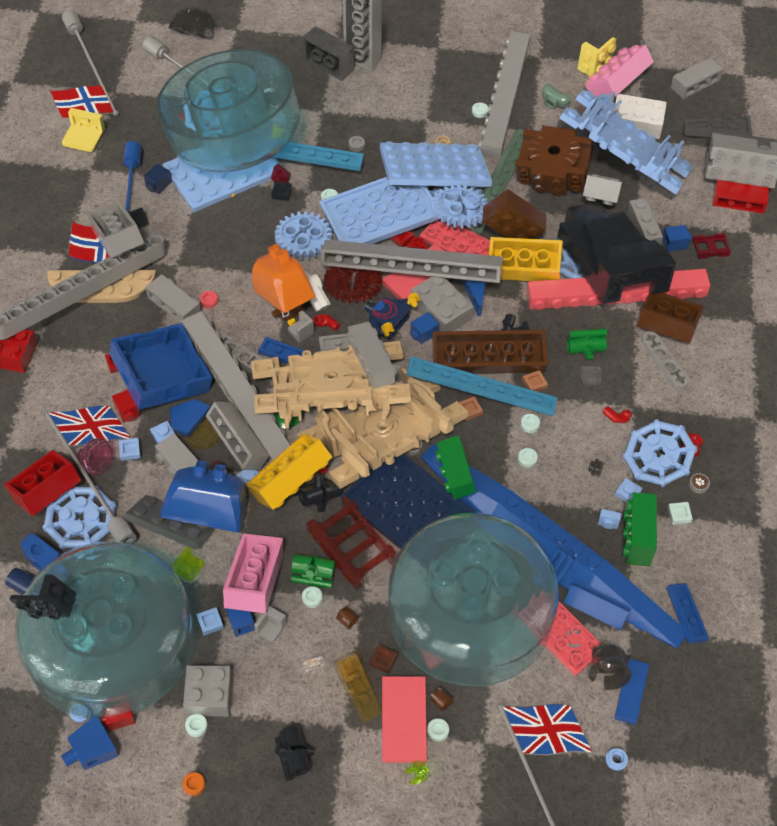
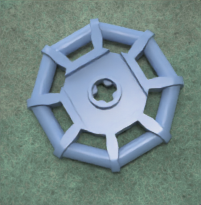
M655 419L654 422L630 433L631 437L626 451L623 453V459L626 460L632 470L634 479L665 487L666 484L690 474L689 469L697 452V446L693 444L683 425L678 426ZM660 429L674 433L672 436L661 434ZM655 430L656 434L649 435L647 439L642 437L643 435ZM681 438L686 447L680 448L677 440ZM638 441L640 444H642L640 451L634 452V449ZM663 450L665 455L657 457V454L655 452ZM686 455L683 465L679 464L680 456ZM640 459L644 467L639 469L635 460ZM671 468L677 470L667 476L664 474ZM647 472L659 473V477L647 474Z
M95 485L98 492L100 493L105 503L114 515L115 509L117 508L116 502L111 501L100 490V487ZM74 487L46 506L45 523L42 529L63 550L65 548L92 549L93 545L110 533L107 525L111 518L103 506L98 507L94 503L97 496L91 487ZM75 495H89V497L85 498L80 496L76 498ZM67 498H71V501L63 507L59 506ZM54 512L59 513L58 522H53ZM106 513V521L104 523L100 522L101 514ZM79 514H84V519L82 521L80 519L76 521V516ZM61 528L66 535L62 537L56 530ZM96 529H100L92 537H89V535L93 533ZM75 536L84 537V540H71V539H72V537H75Z

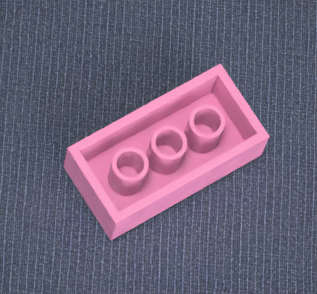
M634 45L628 49L627 47L620 49L616 56L611 57L607 64L601 66L597 73L589 77L585 86L588 91L594 94V97L601 94L610 95L613 91L616 93L614 95L616 97L654 62L647 46Z
M243 533L223 588L224 608L266 613L284 557L283 538Z

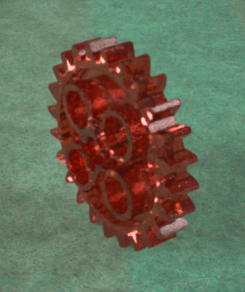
M330 266V269H326V274H324V287H326V292L329 291L330 296L335 295V299L341 298V302L348 300V303H351L352 300H355L358 303L360 299L365 302V298L371 300L372 295L377 296V292H380L382 274H380V271ZM356 271L354 277V287L353 290H351L353 272Z

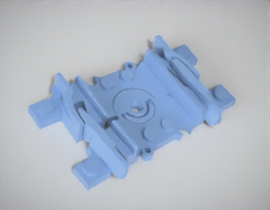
M586 90L579 93L575 100L587 107L582 116L576 110L566 107L560 116L561 120L575 129L577 127L582 130L586 128L591 132L589 138L600 143L599 146L602 149L606 150L608 148L610 152L624 160L627 164L632 163L635 165V170L641 171L657 182L660 181L659 184L674 194H677L683 182L677 176L669 174L670 169L672 168L686 178L694 168L687 160L679 157L684 144L683 140L679 145L675 144L673 146V144L668 142L671 137L668 135L660 144L655 142L656 139L649 135L648 132L636 127L634 122L623 120V115L616 112L622 101L619 100L616 104L613 102L614 95L616 94L614 91L610 95L601 94L594 97L592 92Z

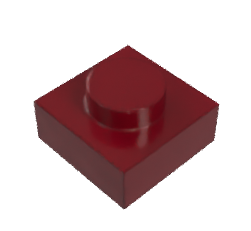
M278 163L274 166L270 179L274 182L288 183L291 173Z

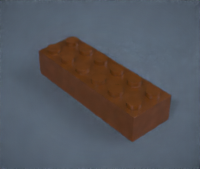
M546 330L434 331L432 335L433 362L473 374L533 373L538 370L541 373H545L548 366Z

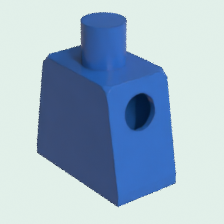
M97 715L93 716L67 738L72 749L61 755L67 767L79 760L84 770L119 756Z

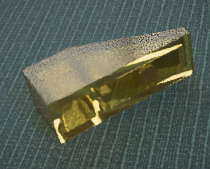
M349 653L332 661L338 677L362 722L364 723L382 714L357 654Z

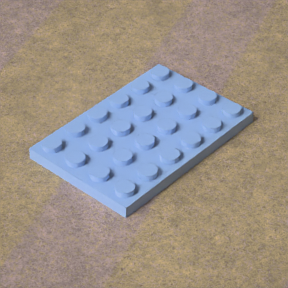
M253 127L237 133L260 137ZM226 137L163 163L162 166L170 170L173 184L194 213L227 199L232 194L241 193L271 180L273 168L279 163L275 157L227 150L229 137Z
M409 142L380 143L379 149L389 185L457 186L459 184L460 186L467 185L471 187L492 186V179L481 149L478 148L479 145H460L457 143L427 144L423 142L419 144Z
M387 177L319 201L320 207L338 241L374 244L439 220L436 219V214H433V197L426 186L389 185Z

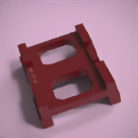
M719 233L706 237L704 235L693 236L692 242L698 254L697 258L707 259L709 257H718V255L719 257L730 256L731 249H729L725 237L726 234ZM715 241H723L726 248H716ZM697 243H707L708 250H700Z

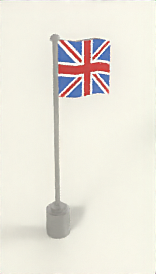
M93 406L65 412L45 410L43 416L47 417L111 518L107 525L110 534L120 548L130 546L135 542L136 534L125 520V517H114L70 448L131 439L110 406Z
M500 703L497 705V710L500 709L550 826H555L525 755L547 756L570 752L592 754L591 748L571 706L551 704L523 708L505 707L504 704Z

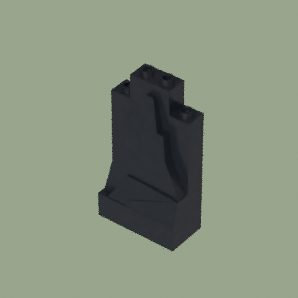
M599 202L567 207L565 222L560 223L558 238L563 241L564 247L603 304L620 301L624 286L652 281L650 286L652 294L669 291L676 261L656 240L650 241L643 237L625 212L608 214Z

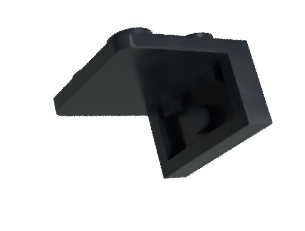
M45 574L39 595H11L9 600L15 604L16 608L27 612L31 618L41 619V617H48L58 620L60 617H70L77 592L54 575Z

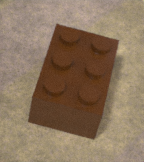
M509 189L483 206L482 222L506 238L534 239L546 231V214Z
M650 291L642 308L637 326L690 344L704 306L666 293L652 294Z

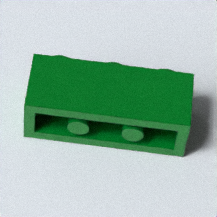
M459 435L436 442L438 450L435 453L438 461H442L443 466H440L443 478H447V482H444L447 493H452L454 500L477 493Z

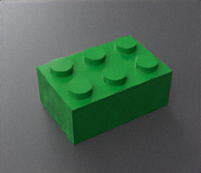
M632 492L630 500L627 499L626 509L623 510V521H626V525L623 527L622 538L626 540L622 548V557H626L627 565L650 567L657 549V494Z

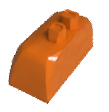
M274 244L268 247L269 253L256 260L252 270L253 289L281 312L286 313L316 297L300 263L290 256L286 249H281L280 245Z

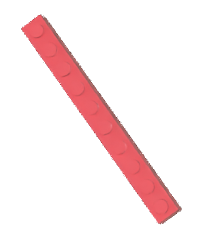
M706 269L674 271L670 289L668 292L663 293L681 299L707 296L710 282ZM586 278L528 282L526 293L530 309H559L561 307L603 304ZM652 281L624 286L620 301L606 304L645 302L650 293Z

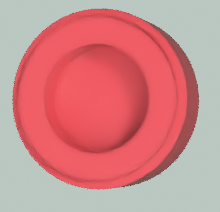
M213 291L203 292L200 295L201 305L204 308L215 307L218 304V295Z

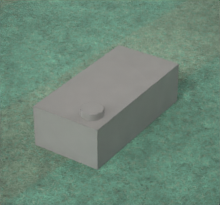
M120 201L86 214L95 235L110 258L119 257L123 252L144 244L137 224Z

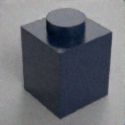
M159 164L153 166L144 175L146 188L151 192L154 191L160 194L172 182L170 170Z

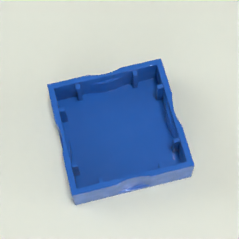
M182 323L158 328L146 333H135L111 339L109 354L138 410L209 392L212 376L202 358L196 353Z

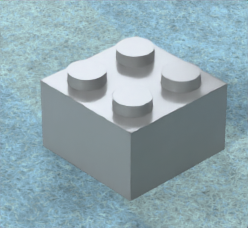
M589 173L583 196H586V200L596 202L597 199L603 200L604 204L613 205L619 200L623 180Z
M186 666L183 709L186 716L193 714L229 716L232 682L230 666Z

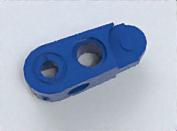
M29 533L21 541L20 545L24 556L30 561L31 565L43 574L58 576L64 581L71 576V572L61 559L60 553L35 534Z

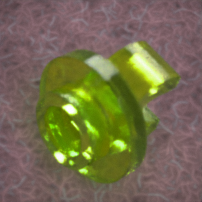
M414 761L412 763L413 767H409L404 771L407 775L414 772L415 778L409 782L411 785H417L421 781L426 782L428 780L429 770L423 762Z

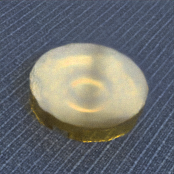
M207 417L204 418L188 438L184 436L186 443L196 449L211 448L220 440V436Z

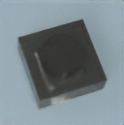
M332 515L328 536L348 539L352 518Z

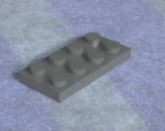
M145 495L125 513L126 521L195 550L215 531V528L161 518L160 513L164 502Z

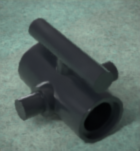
M318 472L315 474L316 480H314V483L299 487L294 496H299L303 506L307 507L315 504L317 505L318 512H324L327 500L341 496L342 488L340 489L331 479H323V473Z
M290 726L282 729L279 732L280 737L275 738V753L279 755L285 780L291 781L294 779V776L306 774L311 770L308 756L314 755L315 750L313 747H308V745L304 744L299 726Z

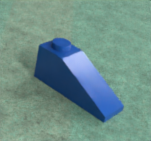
M461 279L477 316H481L485 282Z

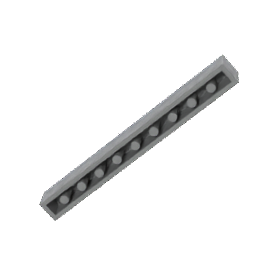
M511 31L510 38L507 37L505 47L507 48H504V59H501V70H498L497 80L499 81H495L494 91L496 92L492 93L491 103L493 104H489L488 114L490 115L486 116L485 126L487 127H483V140L480 139L478 147L481 149L483 157L501 159L529 47L530 34Z
M326 240L321 248V265L494 283H500L503 274L504 257L335 240Z
M202 311L181 320L196 352L202 358L228 401L233 403L269 454L268 462H272L292 442H288L285 438L286 434L283 428L277 426L273 413L255 414L254 395L258 394L253 384H249L245 371L239 369L237 359L229 354L230 350L227 344L222 343L221 336L217 330L212 328L209 317H205Z

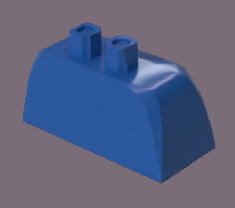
M198 460L195 467L183 468L175 473L161 509V518L232 532L240 531L247 511L246 490L244 484L237 477L227 473L226 465L217 464L214 470L207 469L208 463L206 461Z

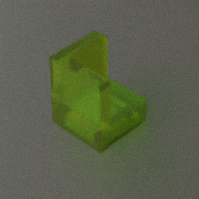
M186 546L173 563L174 572L192 583L204 567L205 562L193 556L191 548Z

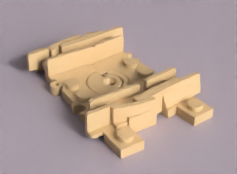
M400 341L383 343L385 352L388 351L390 355V360L403 359ZM348 345L347 351H341L340 347H337L335 350L315 352L313 355L311 351L305 350L302 352V356H288V364L285 367H280L278 357L250 361L253 379L272 377L274 393L254 395L255 414L279 412L280 418L285 419L286 429L289 428L292 417L298 416L299 421H302L301 410L309 412V408L312 406L318 407L320 412L322 409L346 406L350 410H355L358 404L365 406L366 416H369V411H377L378 404V408L382 409L383 421H387L390 404L411 402L409 384L386 385L373 389L350 345Z
M403 368L401 369V379L405 384L410 385L411 402L390 404L387 421H383L382 409L378 408V404L377 411H369V416H366L365 406L361 405L357 409L351 410L350 414H345L343 411L340 413L337 408H332L333 412L326 414L323 409L319 412L318 407H316L318 417L315 418V423L317 425L297 433V438L302 434L315 437L326 445L334 457L342 455L340 458L342 465L329 472L330 479L341 489L359 479V474L361 477L369 476V466L375 470L382 466L384 461L386 464L391 465L395 462L394 457H398L412 448H419V440H425L428 443L429 439L439 434L440 431L444 434L453 431V425L469 417L468 410L457 401L441 410V406L435 401L434 395L435 392L440 390V384L423 379L416 380L406 375L407 371ZM395 380V383L392 384V385H395V384H403V383H402V381L397 383V381Z

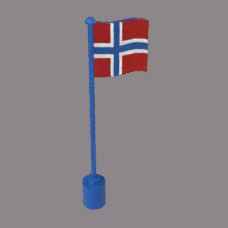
M135 141L127 142L124 148L123 163L129 168L126 199L127 212H129L133 168L139 167L141 163L142 146ZM72 222L69 257L91 263H98L110 257L95 235L92 227Z

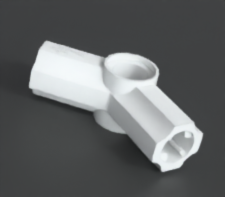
M305 271L316 296L310 302L317 313L326 309L331 304L322 289V283L318 275H310Z

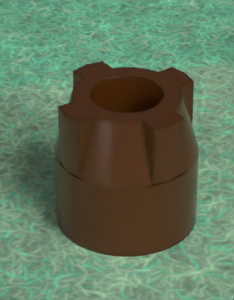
M345 606L339 610L336 619L347 629H350L358 621L359 616L348 606Z
M438 687L430 695V700L441 711H445L454 700L442 687Z

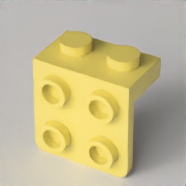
M612 37L600 49L587 42L583 43L578 70L588 76L597 73L599 68L607 64L608 60L613 57L616 49V38Z
M70 108L68 114L71 126L62 140V145L93 152L105 131L103 116L98 113Z

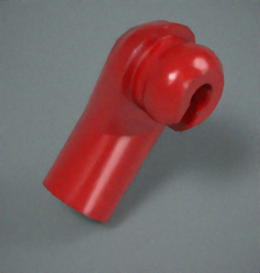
M327 314L315 315L312 319L313 324L317 327L329 326L334 331L340 327V323Z
M607 406L602 411L614 423H627L632 417V413L628 409L623 410L622 413H616Z

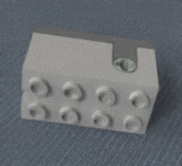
M712 130L709 149L705 159V178L775 188L777 181V140Z

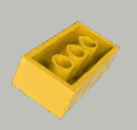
M491 237L489 255L504 257L501 280H559L561 277L563 241Z
M302 434L246 483L245 486L259 503L274 510L279 508L289 495L295 494L304 482L311 480L315 472L324 468L332 456L320 439Z

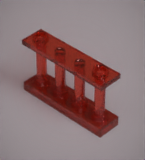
M344 496L342 498L343 509L323 523L319 522L317 524L314 519H311L307 522V531L329 559L336 560L335 566L357 591L363 586V575L385 559L393 565L396 552L391 545L385 544L360 514L356 503ZM348 514L356 522L335 538H329L326 535L328 528ZM362 529L368 538L349 552L341 553L338 545ZM374 544L381 553L359 569H354L350 564L351 560Z

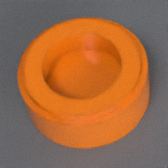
M191 772L184 777L182 786L185 793L189 796H197L204 791L205 780L200 773Z

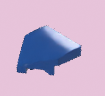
M194 399L170 408L172 429L188 438L204 420L211 407Z

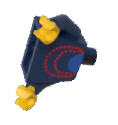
M411 293L405 299L383 297L378 304L369 300L364 309L370 312L369 322L372 328H376L377 334L384 335L387 339L391 340L409 320L410 306L416 307L418 305L416 301L421 299L417 293Z

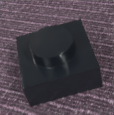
M275 181L271 193L272 199L289 201L292 183Z
M142 207L128 212L138 228L148 224Z

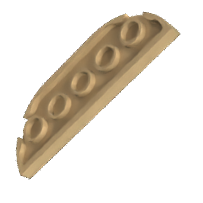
M47 270L50 287L83 270ZM136 270L76 303H118L134 300L146 291L148 284L155 280L156 270Z

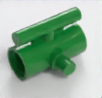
M607 329L569 331V337H567L568 354L583 353L590 360L594 358V352H606Z
M295 553L291 572L302 574V576L292 574L291 582L332 589L333 581L323 578L333 579L336 560L321 558L319 555L308 556Z

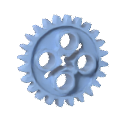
M459 184L457 187L451 185L450 188L444 186V190L439 189V192L435 193L433 197V214H436V219L441 218V223L446 221L447 226L454 224V228H456L457 225H460L461 229H463L464 225L470 228L472 224L476 227L477 223L482 224L483 206L487 204L488 199L484 198V194H479V190L473 191V187L467 189V185L463 188ZM468 193H476L480 197V206L477 209L465 207L463 204L464 196Z
M298 211L296 216L291 213V218L285 216V221L280 220V225H277V230H275V242L280 245L281 249H286L289 255L292 254L293 258L300 256V260L305 256L309 260L311 255L316 258V253L321 255V248L325 241L332 240V229L329 223H326L325 218L320 219V214L315 217L314 212L307 215V211H305L301 215Z

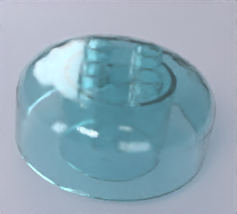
M250 49L221 51L206 55L187 64L173 74L164 84L156 104L162 129L174 154L186 164L208 172L240 171L269 160L289 143L300 120L299 100L288 66L272 54Z
M464 512L451 514L422 526L401 547L392 565L388 582L387 606L389 624L393 636L403 653L427 674L439 680L462 686H485L503 682L515 677L532 665L549 641L559 603V589L555 569L541 544L517 524L486 513Z
M106 541L86 544L56 557L32 579L23 595H39L45 574L54 575L77 592L70 617H60L58 620L48 617L34 619L29 617L27 612L20 609L17 610L15 637L21 661L36 689L55 707L71 715L91 719L93 716L101 719L105 718V716H115L130 711L133 714L149 707L166 695L184 673L194 647L195 628L193 615L185 587L180 578L155 553L143 547L124 542Z

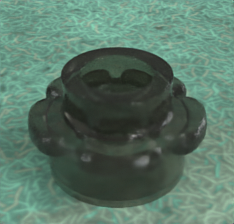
M598 458L590 462L588 472H591L592 477H600L604 462L599 461Z

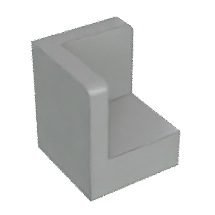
M302 310L299 312V321L288 327V332L300 343L314 334L313 320Z
M268 605L266 613H262L254 624L255 633L273 643L287 624L286 615Z

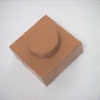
M540 370L524 375L522 378L527 389L539 392L548 387Z
M475 396L458 402L468 410L469 417L464 419L465 422L483 415V410Z

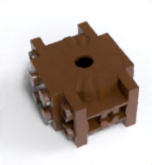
M542 125L541 131L524 129L519 159L516 160L515 164L517 181L525 185L532 184L533 190L539 193L548 192L554 195H567L568 189L575 192L584 191L589 165L593 157L592 139L577 136V131L574 129Z

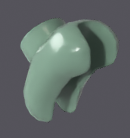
M550 84L544 85L542 95L547 107L554 109L556 106L563 109L569 107L570 95L556 90Z

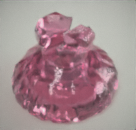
M96 438L87 442L83 449L80 448L77 452V457L86 472L92 475H100L110 467L113 460V449L108 441Z

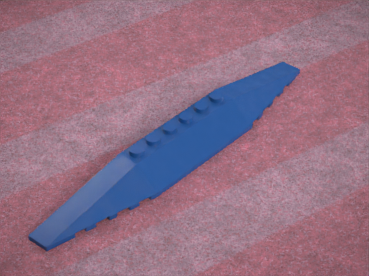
M433 444L421 458L444 483L447 482V478H443L440 466H443L442 461H438L435 453L438 450V446ZM469 465L477 493L460 499L483 516L481 525L541 571L557 547H560L576 559L560 582L561 586L569 591L572 583L612 601L630 610L625 621L634 625L635 628L652 634L653 637L676 649L686 638L681 625L612 564L512 490ZM560 554V555L558 556V558L556 559V561L554 562V564L552 565V567H551L550 570L548 571V573H547L548 576H549V574L551 573V571L553 570V568L555 567V565L557 564V562L559 561V559H560V557L562 556V554ZM567 558L564 560V562L552 578L553 580H556V578L568 562Z

